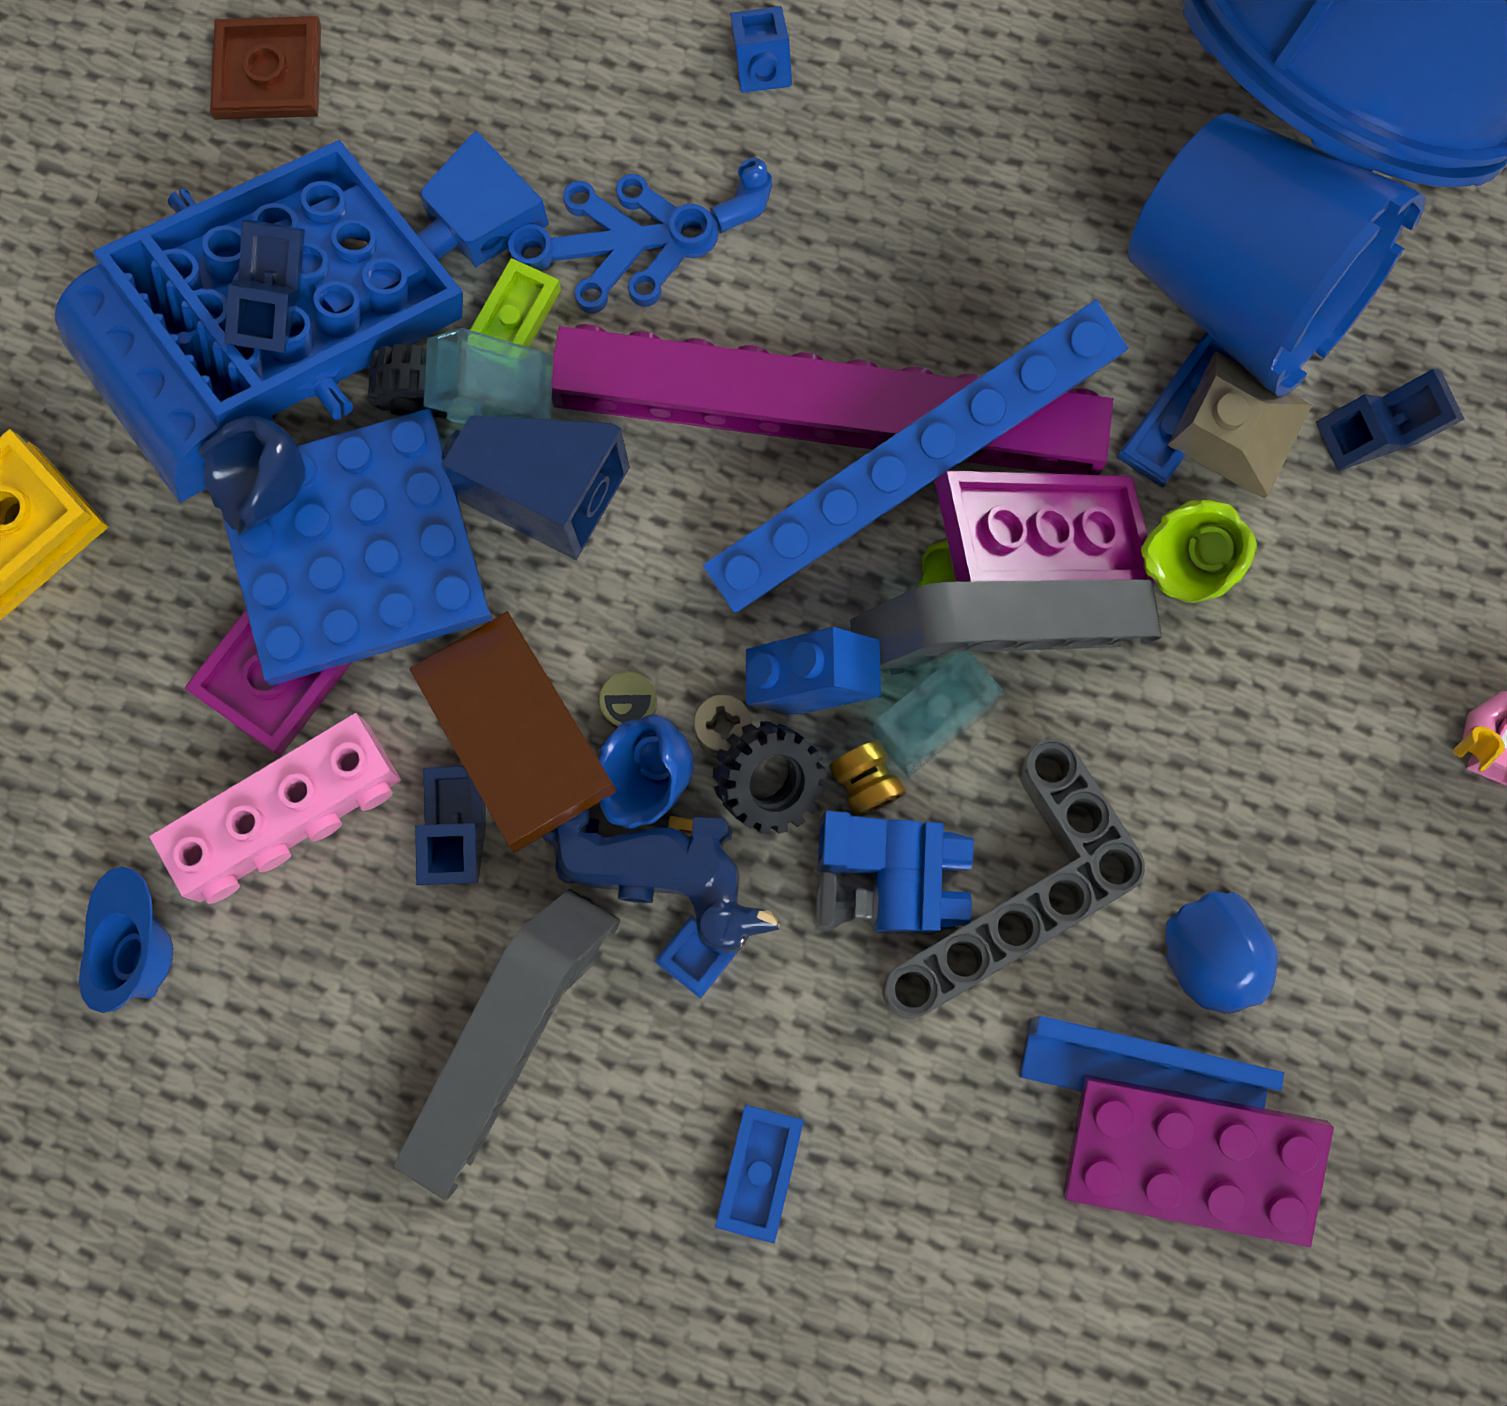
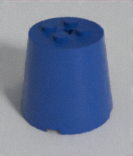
M1224 113L1208 122L1180 149L1140 211L1129 243L1128 258L1143 275L1266 389L1276 396L1282 397L1304 381L1307 373L1301 368L1316 352L1324 359L1365 310L1405 249L1395 243L1403 227L1412 230L1418 224L1424 210L1426 198L1425 195L1411 187L1367 169L1343 162L1328 153L1233 114Z

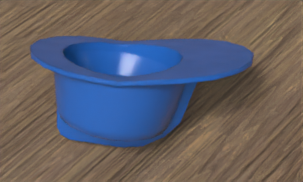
M121 866L108 870L97 881L89 899L86 914L84 952L79 973V987L81 997L86 1005L100 1013L115 1011L131 998L154 997L158 992V988L167 977L173 960L174 948L172 939L153 915L152 897L146 881L134 869Z

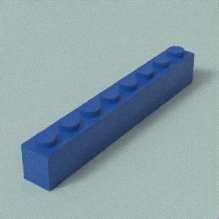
M1095 299L703 564V567L733 612H741L933 483L943 473L951 471L1116 360L1129 347L1098 300Z

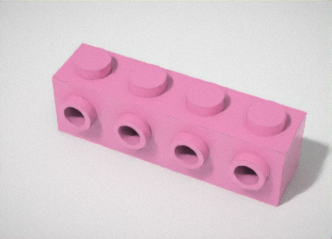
M354 713L150 835L149 838L181 896L197 902L206 900L208 904H212L235 893L240 888L237 880L256 868L262 873L270 871L286 862L291 857L288 849L309 837L310 841L314 842L333 834L342 826L339 818L360 806L362 811H366L384 803L393 794L390 787L402 780L369 724L357 713Z

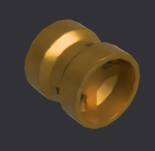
M880 740L859 746L840 756L829 765L836 782L844 784L849 793L847 804L853 816H866L895 802L906 794L899 776L891 774L886 765L888 754Z

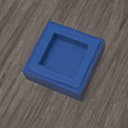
M691 915L654 962L701 999L736 956L737 952L729 954L719 953L704 946L697 932L696 918Z

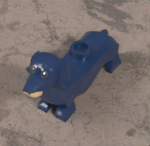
M585 810L542 836L555 849V870L558 878L564 883L580 884L590 888L618 890L617 899L633 903H653L654 892L687 896L694 906L700 941L712 951L725 954L734 953L743 949L749 936L779 930L780 924L772 912L759 908L744 907L738 904L739 871L736 864L723 848V844L732 839L733 829L731 826H728V822L724 818L694 817L692 834L690 836L673 828H653L604 838L597 833L599 820L589 818L590 812Z

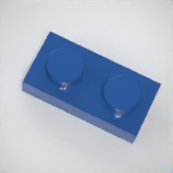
M745 1105L715 1228L775 1244L804 1123L803 1119Z

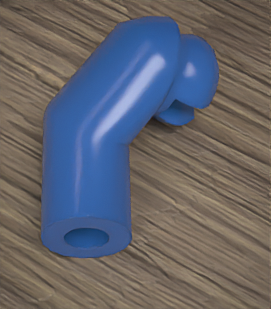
M750 158L743 161L738 169V175L741 179L738 182L735 197L710 208V213L717 221L719 233L762 215L765 211L772 189V176L767 172V166L761 159Z

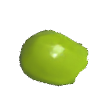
M1192 500L1161 517L1162 522L1149 533L1141 548L1146 574L1155 580L1160 591L1172 598L1180 599L1187 603H1197L1222 596L1242 580L1257 553V542L1254 532L1241 520L1238 512L1230 504L1215 500ZM1188 549L1190 558L1193 561V563L1200 569L1205 570L1207 572L1194 569V567L1188 560Z

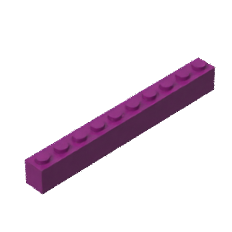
M579 324L575 328L563 326L558 328L548 390L554 408L873 450L981 376L962 374L955 378L933 375L930 370L921 367H906L902 370L878 368L875 363L867 360L856 359L850 360L847 363L825 361L820 356L807 352L786 356L771 354L764 348L753 345H744L738 349L717 347L713 343L699 338H689L679 342L663 340L657 335L645 331H634L629 335L606 332L603 328L596 325ZM1071 389L964 462L1053 474L1100 475L1108 457L1114 398L1101 397L1095 391L1089 389Z

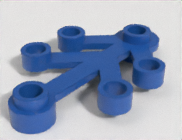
M628 174L623 176L616 185L619 203L624 208L630 210L641 208L660 223L640 226L597 196L594 188L589 183L574 181L567 185L563 193L566 209L572 215L589 217L607 231L550 238L549 233L543 227L536 224H525L512 232L508 241V248L512 259L541 272L547 269L552 261L610 254L590 278L581 280L575 288V298L579 308L586 313H597L606 307L608 292L644 250L664 247L646 271L635 273L629 280L628 288L632 301L639 306L647 307L655 304L660 299L662 292L660 286H662L684 258H698L706 255L714 248L718 240V224L715 217L698 204H684L677 208L648 188L647 182L643 177L637 174ZM629 186H638L642 189L641 194L635 198L626 197L623 191ZM579 192L589 195L588 201L581 205L570 201L571 197ZM688 227H696L702 233L695 238H686L682 235V232ZM530 247H538L542 250V253L535 258L523 257L524 252ZM642 282H649L655 286L654 291L649 295H640L635 291V288ZM588 289H597L601 292L600 298L594 302L583 300L582 295Z

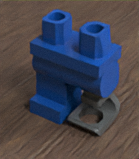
M825 811L820 819L817 871L822 873L818 876L815 930L827 932L844 922H860L861 920L871 922L873 933L932 935L940 931V929L966 926L971 923V893L942 891V870H971L973 863V838L952 832H944V823L850 816V813ZM830 872L876 875V883L872 890L856 888L854 891H848L837 883L835 874Z

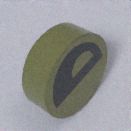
M622 672L612 676L605 682L600 691L599 705L606 721L613 727L618 728L620 724L626 721L639 720L645 716L655 714L657 710V696L653 685L646 677L635 672Z

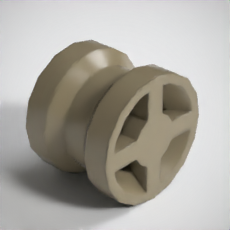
M716 695L706 699L699 706L694 717V729L699 745L707 754L713 757L717 756L719 749L729 750L731 745L726 741L727 738L733 733L741 737L744 735L741 727L752 724V717L747 706L740 699L730 695Z

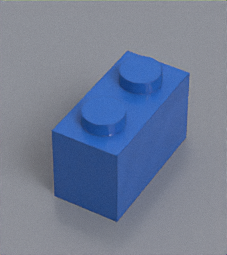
M829 627L746 649L747 706L784 714H803L881 697L879 639L836 627Z

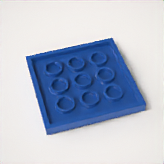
M430 408L299 445L298 448L306 469V477L297 497L281 511L260 522L245 534H239L237 529H232L224 520L264 680L270 686L493 620L456 491L441 465L443 462V446L434 415Z

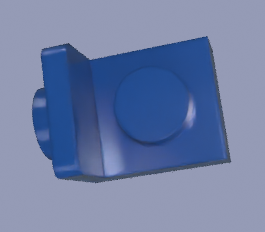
M782 6L730 13L741 92L790 87L792 85L790 45Z

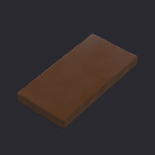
M508 611L409 668L513 853L617 792Z

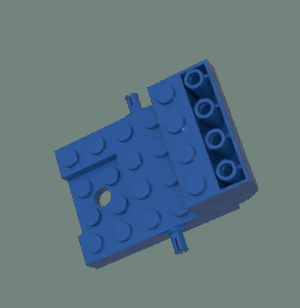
M338 140L198 204L193 200L188 190L179 189L180 197L174 191L168 198V205L176 212L175 214L93 250L97 265L82 273L65 289L55 309V321L62 343L172 494L181 503L207 489L204 482L205 459L200 455L199 450L204 442L212 438L226 423L246 415L259 416L273 421L272 415L305 398L314 396L320 399L333 419H341V412L344 416H347L353 409V403L348 400L338 387L339 381L370 366L374 350L379 351V348L383 346L393 348L394 344H403L407 347L462 319L463 291L341 140ZM247 219L305 229L301 287L287 348L284 353L224 343L228 285L238 280L242 221ZM354 238L366 241L368 245L360 250H349L342 247L340 243L345 239Z

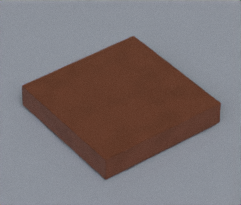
M319 17L215 19L210 113L214 120L318 117L321 22Z

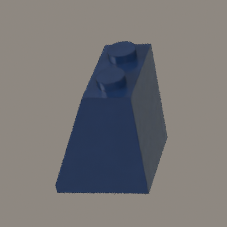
M470 416L461 431L456 430L450 435L443 448V462L441 464L462 503L576 561L630 469L621 428L612 423Z

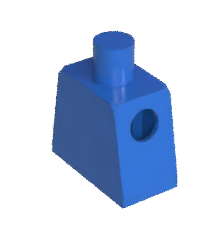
M478 131L470 135L427 182L420 193L427 215L433 222L417 235L438 261L457 247L477 267L509 249L508 241L510 235L520 226L536 224L545 228L549 225L543 199Z

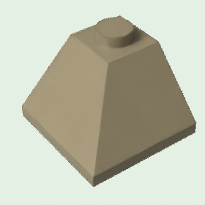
M1217 351L1208 363L1204 375L1194 391L1168 446L1184 452L1192 460L1265 499L1278 477L1312 404L1290 392L1282 397L1276 396L1266 389L1241 364Z

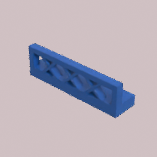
M1036 1016L1029 1020L1019 1078L1082 1092L1084 1076L1090 1075L1265 1108L1267 1091H1282L1285 1072L1053 1018Z

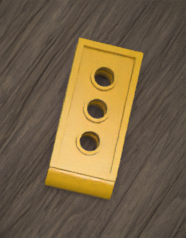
M11 429L0 437V621L109 527L42 451L29 441L26 443L20 435Z

